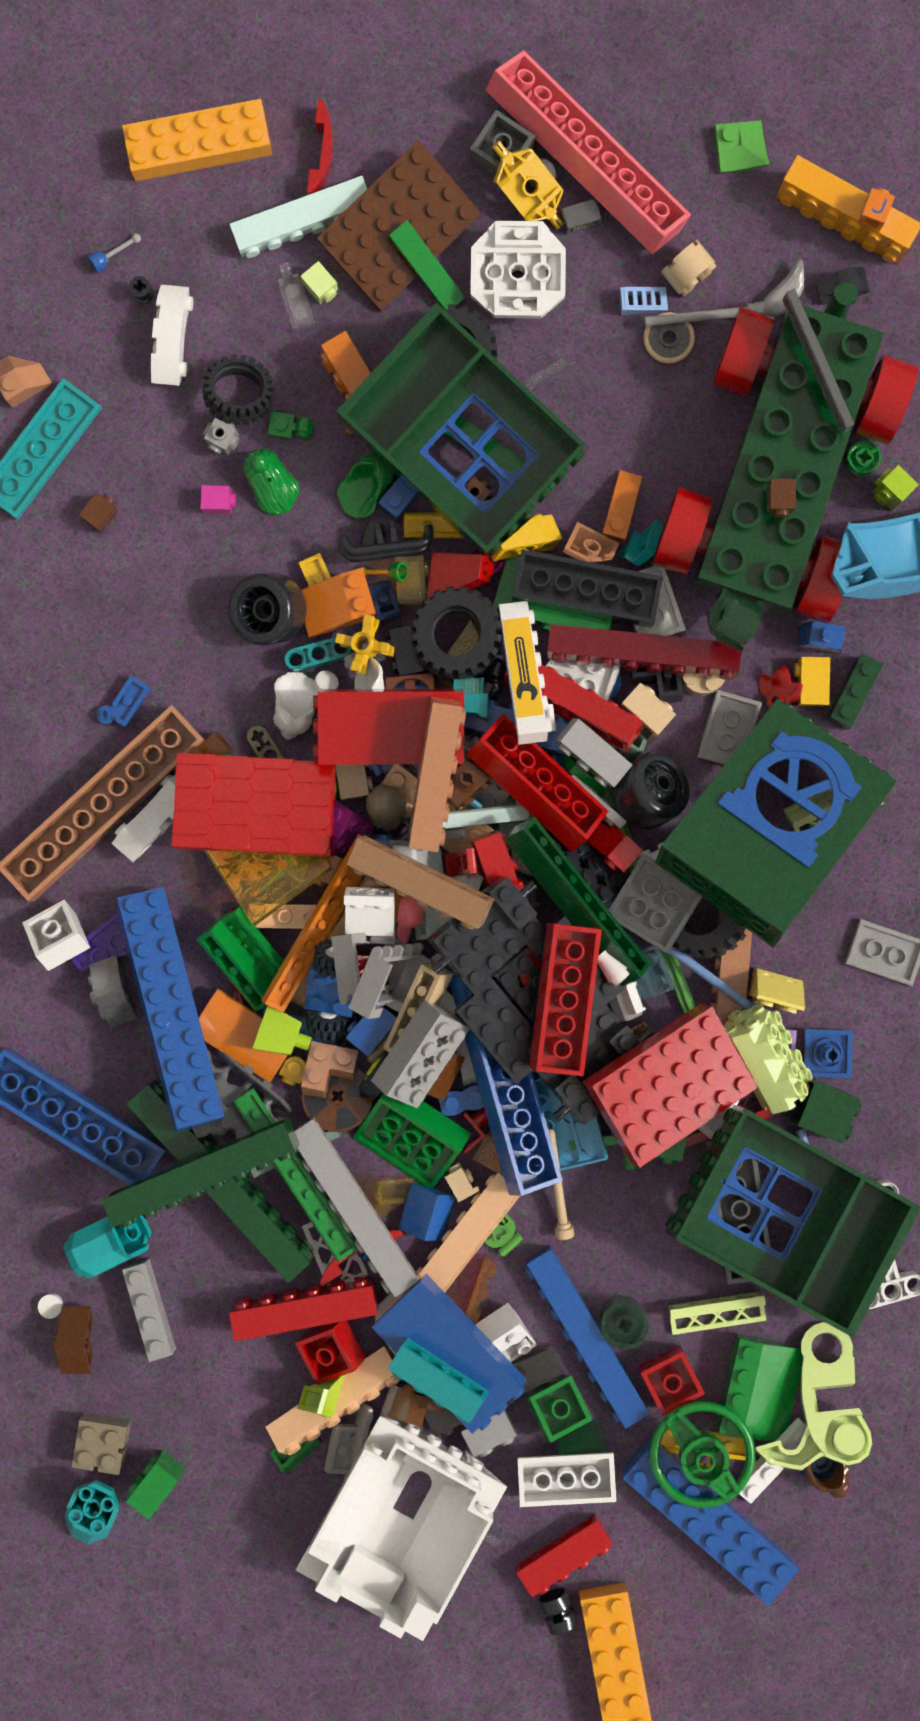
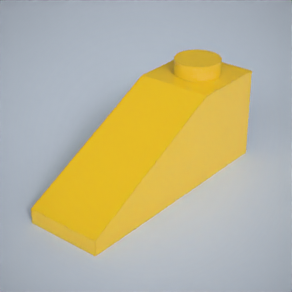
M537 514L531 517L526 524L498 548L492 556V560L498 561L520 557L522 549L540 553L553 551L562 540V537L552 514L545 516Z

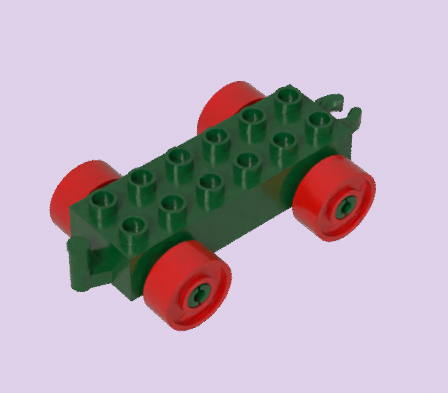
M840 283L835 288L833 296L825 307L824 312L802 306L853 422L855 421L853 433L888 445L894 438L908 407L917 379L918 366L883 354L870 377L884 332L847 320L846 313L857 300L858 291L851 283ZM740 306L727 338L712 386L747 397L756 374L762 375L763 378L713 525L706 523L713 498L678 487L661 532L652 565L686 576L695 554H701L702 558L692 587L717 596L716 602L708 613L707 624L709 631L712 635H718L724 626V613L730 609H737L744 615L745 620L743 627L737 632L736 642L744 644L755 635L759 628L760 610L782 618L792 608L794 602V613L828 624L833 619L843 598L831 577L842 541L821 535L812 552L811 549L852 428L845 433H840L788 313L786 312L782 319L773 345L767 342L773 327L774 317ZM770 479H796V509L788 517L778 518L774 517V514H767V484Z

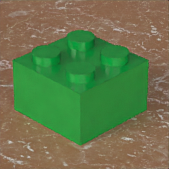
M565 1374L524 1396L545 1441L550 1443L592 1421L590 1413L571 1375Z
M164 1450L159 1456L154 1454L142 1471L143 1474L139 1473L127 1491L130 1495L126 1503L149 1520L178 1483L185 1467Z

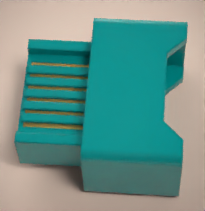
M484 678L454 679L453 689H464L466 716H479L483 721H489L490 697L489 694L484 693Z

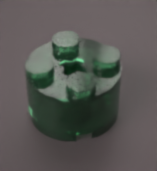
M738 596L735 599L730 597L724 609V614L727 616L724 621L719 619L713 631V636L716 637L715 641L742 653L744 647L740 645L746 646L760 617L756 613L761 615L763 608Z
M618 1296L607 1301L601 1308L599 1324L602 1334L609 1344L618 1349L630 1350L638 1347L644 1341L649 1330V1321L642 1305L637 1300L628 1296ZM622 1319H625V1320L627 1321V1322H626L627 1326H625V1327L622 1326V1324H621V1320H622Z

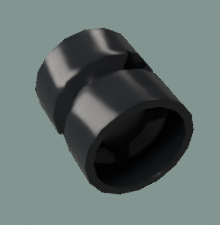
M497 661L492 666L489 665L486 668V672L482 675L476 676V678H484V693L489 694L490 699L498 701L503 691L504 673L507 670L506 666ZM489 678L494 680L492 684L488 683Z
M557 1588L539 1597L538 1602L542 1613L547 1615L545 1621L550 1634H563L577 1626L578 1619L574 1608L570 1607L572 1603L566 1588Z

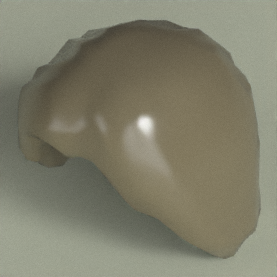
M385 784L376 786L366 799L367 814L377 828L385 829V831L397 829L403 817L406 816V802L403 794L398 788Z

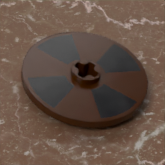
M357 1068L354 1080L331 1076L326 1098L302 1094L303 1108L309 1120L315 1117L322 1130L338 1133L350 1131L359 1126L368 1116L373 1103L372 1098L358 1089L366 1075ZM334 1092L337 1094L343 1093L341 1102L338 1100L332 1101Z

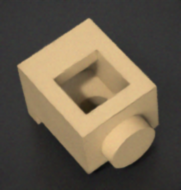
M457 1162L447 1169L448 1173L445 1174V1179L458 1202L479 1191L478 1184L472 1185L471 1183L475 1180L468 1168L464 1170L462 1165Z

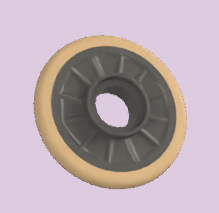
M666 312V313H662V314H659V315H668V314H677V313ZM690 322L646 326L643 337L645 348L650 356L659 362L667 364L676 363L686 358L692 351L695 342V334ZM671 332L675 335L676 340L674 343L667 344L663 340V335Z

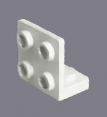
M346 887L344 893L345 934L365 933L367 936H393L395 888Z

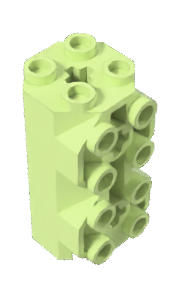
M761 1004L754 1005L750 1009L736 1010L728 1015L729 1020L725 1022L724 1029L758 1087L753 1092L764 1110L768 1109L772 1114L791 1110L795 1107L794 1101L799 1098L802 1102L808 1096L809 1082H812V1074L810 1069L805 1067L801 1052L798 1049H789L788 1044L792 1043V1037L790 1032L783 1026L780 1013L778 1011H768Z

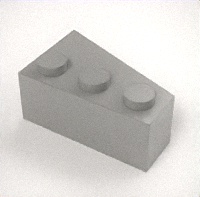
M572 718L555 739L560 745L558 749L568 757L571 755L577 760L576 764L584 771H589L594 776V779L603 787L606 785L615 787L632 766L629 761L578 718Z

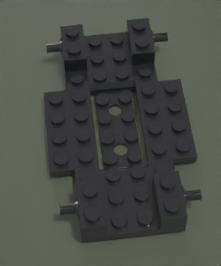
M499 876L482 891V893L494 898V902L481 927L478 929L466 928L460 924V920L452 917V919H449L429 936L427 940L442 957L431 966L434 972L439 974L449 965L472 993L454 1011L515 1084H518L532 1071L529 1068L534 1029L492 978L495 977L534 1025L541 972L524 950L527 948L542 965L546 930L535 917L537 913L527 899V896L537 889V886L530 880L523 888L519 889L514 886L508 877ZM561 916L556 922H554L557 924L572 925L570 921L566 918V916ZM598 963L584 1076L536 1071L563 1104L552 1113L558 1122L568 1113L584 1126L600 1111L583 1081L655 1034L650 1028H647L638 1037L634 1035L627 1025L619 1022L607 1007V1004L623 988L620 984L616 987L612 983L609 984ZM521 974H526L529 978V983L526 987L521 988L517 985V977Z

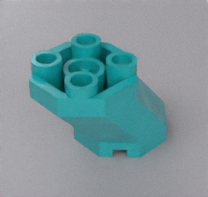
M143 1215L139 1216L140 1218L135 1220V1223L125 1228H121L120 1225L112 1227L109 1218L106 1217L70 1234L68 1241L64 1244V1251L75 1275L79 1277L84 1276L89 1279L146 1252L149 1248V1245H146L147 1240L151 1238L152 1232Z
M97 1480L76 1487L66 1507L67 1510L64 1516L70 1536L86 1544H91L108 1537L120 1510L114 1488Z

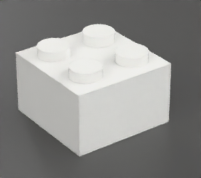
M65 900L22 922L36 958L48 971L90 948L76 913Z

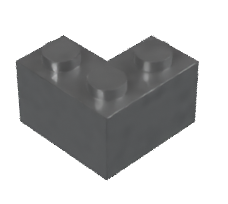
M117 956L89 964L90 974L87 977L93 989L90 992V998L94 1006L98 1005L101 1019H106L110 1028L138 1019L135 1001L127 988L125 971Z

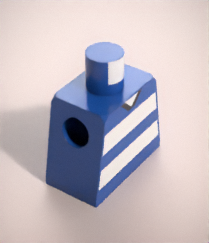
M818 621L801 623L797 647L841 654L846 627Z

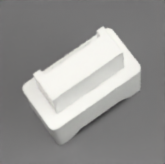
M636 982L622 986L623 990L609 1002L613 1014L619 1022L629 1021L643 1014L642 1011L646 1010L642 1006L635 987L637 985Z

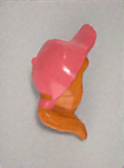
M395 892L394 910L395 921L398 923L397 938L403 943H408L411 929L424 923L426 907L418 904L417 899L411 896L404 897Z

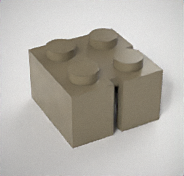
M84 1413L79 1420L72 1468L93 1471L95 1467H98V1472L119 1475L124 1468L127 1446L125 1445L129 1438L131 1420Z

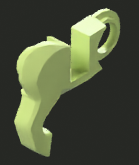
M822 1322L813 1325L807 1330L801 1341L803 1364L801 1367L800 1391L806 1428L799 1446L795 1450H786L782 1447L781 1440L758 1446L755 1449V1452L772 1466L801 1471L820 1457H826L845 1465L860 1463L869 1455L872 1446L871 1432L861 1416L863 1414L860 1408L818 1412L815 1390L848 1387L855 1384L853 1344L850 1336ZM823 1333L830 1334L840 1342L841 1355L836 1362L830 1364L822 1363L815 1358L811 1348L813 1339Z

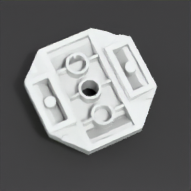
M495 221L471 247V298L493 318L541 319L565 299L566 248L549 231V228L543 221ZM514 271H521L524 276L522 278H515L512 276V273Z

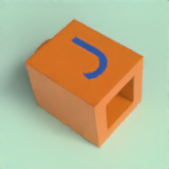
M872 188L865 201L858 224L880 232L885 224L895 196L890 195L885 189Z

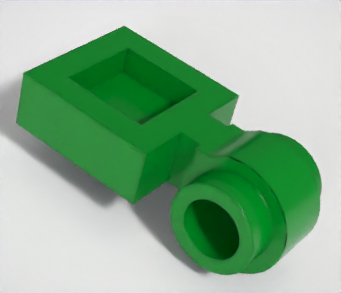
M271 411L268 436L292 440L293 432H295L297 438L310 440V436L314 432L313 420L300 417L299 421L295 423V415Z

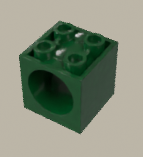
M812 1079V1082H809L808 1096L802 1102L798 1099L790 1121L802 1128L843 1144L844 1140H848L851 1135L852 1126L850 1125L853 1117H857L861 1110V1104H859L861 1099Z

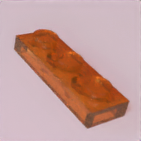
M486 1254L484 1255L464 1313L475 1324H477L481 1314V1310L478 1309L480 1301H485L489 1291V1287H486L488 1278L493 1279L497 1265L493 1264L494 1257Z

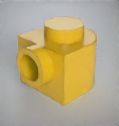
M298 1055L288 1058L279 1073L283 1076L282 1081L292 1086H295L296 1083L301 1084L307 1061Z

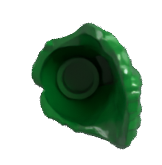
M256 449L250 452L244 460L243 474L253 491L258 507L268 514L279 515L291 511L300 492L297 480L286 470L278 459L277 454L271 450Z
M375 454L361 456L360 460L351 467L348 475L338 486L337 495L344 512L350 517L359 519L370 516L388 486L393 482V471Z

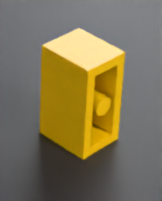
M830 657L799 658L798 663H794L793 670L794 677H797V683L803 684L801 696L797 700V706H828Z

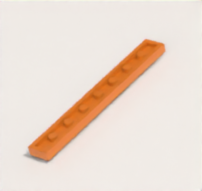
M357 835L261 999L264 1004L284 1013L308 972L310 965L313 963L315 946L321 941L324 943L345 908L344 893L346 887H357L363 876L353 872V868L346 864L357 838L362 837L361 835Z

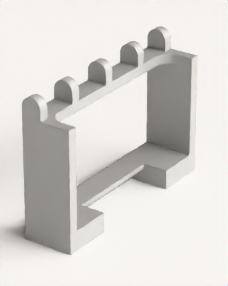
M396 931V934H395V944H384V945H385V946H391L392 948H393L395 945H402L403 948H404V946H405L407 943H403V942L399 941V939L397 938V931ZM365 933L331 937L339 1002L342 1005L350 1003V994L353 998L360 981L356 945L374 944L371 943V936H367ZM407 960L389 962L393 965L389 973L390 985L384 986L381 995L389 994V990L391 993H394Z
M406 944L404 948L402 945H395L393 948L391 946H384L383 948L374 947L348 1008L367 1019L380 1017L383 1010L380 1007L382 1005H387L400 1012L421 964L433 962L432 959L422 954L423 944ZM407 960L394 993L381 995L393 966L389 962Z

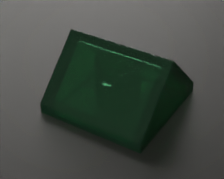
M593 1418L592 1421L558 1438V1454L607 1452L602 1418Z

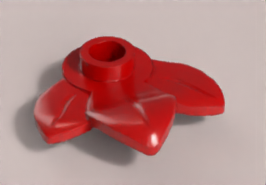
M786 666L776 669L771 677L761 674L758 683L760 694L766 698L768 708L773 705L776 697L782 702L787 703L797 701L803 689L802 683H792Z

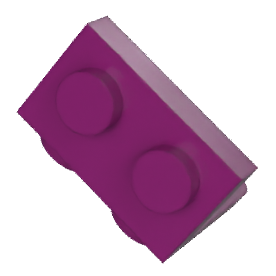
M337 800L334 803L333 855L345 858L357 835L370 837L375 825L370 819L355 813Z

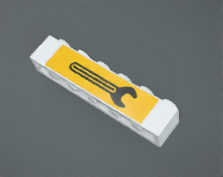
M528 601L499 604V618L502 625L503 646L518 745L547 741L548 732H552L550 717H545V710H548L547 696H542L541 688H545L544 676L538 672V667L541 666L540 652L535 653L534 645H538L537 631H532L531 624H535L533 609L529 610Z

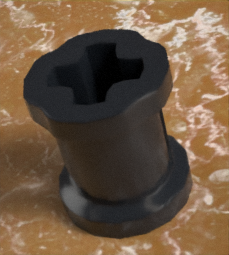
M134 277L129 283V290L136 302L146 304L152 300L153 289L145 277ZM141 287H144V288H145V289H142V293H138V291L141 290Z

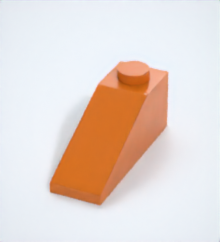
M622 470L618 474L602 534L624 544L642 476Z

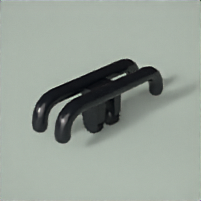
M389 521L388 532L390 542L384 543L380 523H374L376 544L353 546L349 541V537L343 534L339 539V550L341 555L350 562H365L419 555L425 553L430 548L434 536V528L431 524H426L422 538L398 541L394 521Z

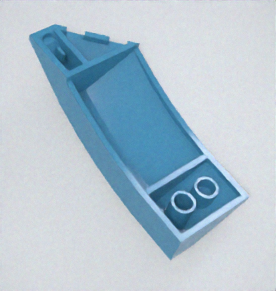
M920 512L879 522L853 524L850 521L848 522L831 574L842 596L880 599L920 592Z

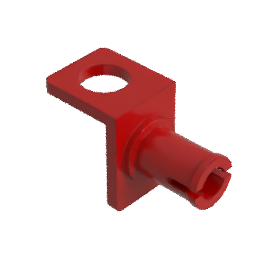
M484 1107L474 1116H468L465 1111L461 1113L479 1134L462 1149L464 1154L486 1137L482 1132V1127L488 1122Z

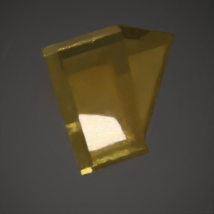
M376 1177L375 1211L380 1218L385 1217L405 1203L410 1184L413 1183V1178Z

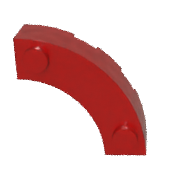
M600 822L586 840L605 858L604 862L614 871L618 868L625 872L643 852L626 834L616 827L610 826L607 822L604 824Z

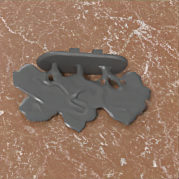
M207 1050L213 1074H219L215 1082L225 1117L219 1122L192 1128L196 1138L206 1137L208 1134L223 1136L228 1129L236 1132V1139L252 1133L232 1101L243 1095L249 1087L254 1088L264 1098L263 1104L275 1122L283 1120L285 1117L275 1118L271 1112V1104L283 1112H291L289 1105L270 1089L273 1085L266 1079L263 1082L257 1079L252 1074L254 1069L248 1064L243 1067L229 1055L217 1051V1058L225 1067L216 1068L212 1064L211 1054ZM229 1071L245 1082L242 1087L227 1082Z

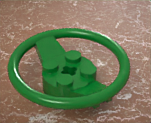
M707 1401L687 1403L668 1413L657 1426L649 1451L651 1470L661 1489L675 1501L694 1508L717 1507L735 1498L749 1482L755 1464L754 1441L745 1422L729 1408ZM697 1411L713 1412L728 1419L738 1429L744 1441L746 1460L737 1482L728 1469L730 1458L723 1442L707 1431L700 1432L685 1416L686 1414ZM668 1428L680 1448L678 1453L680 1465L686 1478L696 1485H708L719 1495L710 1498L690 1497L676 1490L667 1481L660 1466L659 1448L662 1437ZM703 1455H708L709 1462L706 1464L703 1461L699 1463L700 1457Z

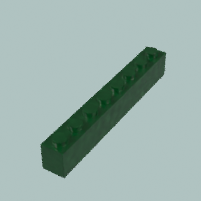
M535 816L515 826L504 840L572 925L602 929L599 955L606 950L609 955L626 966V970L629 973L619 984L624 986L642 978L651 963Z

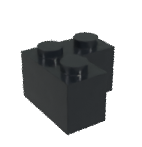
M646 668L630 670L632 685L655 682L657 698L667 703L682 702L683 687L681 675H675L671 671L665 670L653 673L647 671Z

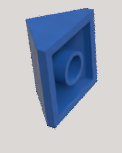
M411 1183L398 1229L423 1241L441 1240L446 1233L456 1199L454 1193Z

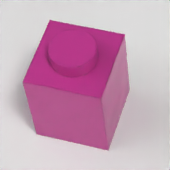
M201 485V510L203 513L232 514V508H236V493H232L230 486Z

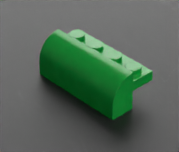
M240 907L233 911L229 910L209 925L196 939L256 1012L267 1006L261 999L284 961Z

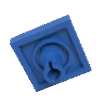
M804 1029L803 1063L806 1068L810 1069L812 1077L851 1078L852 1030Z

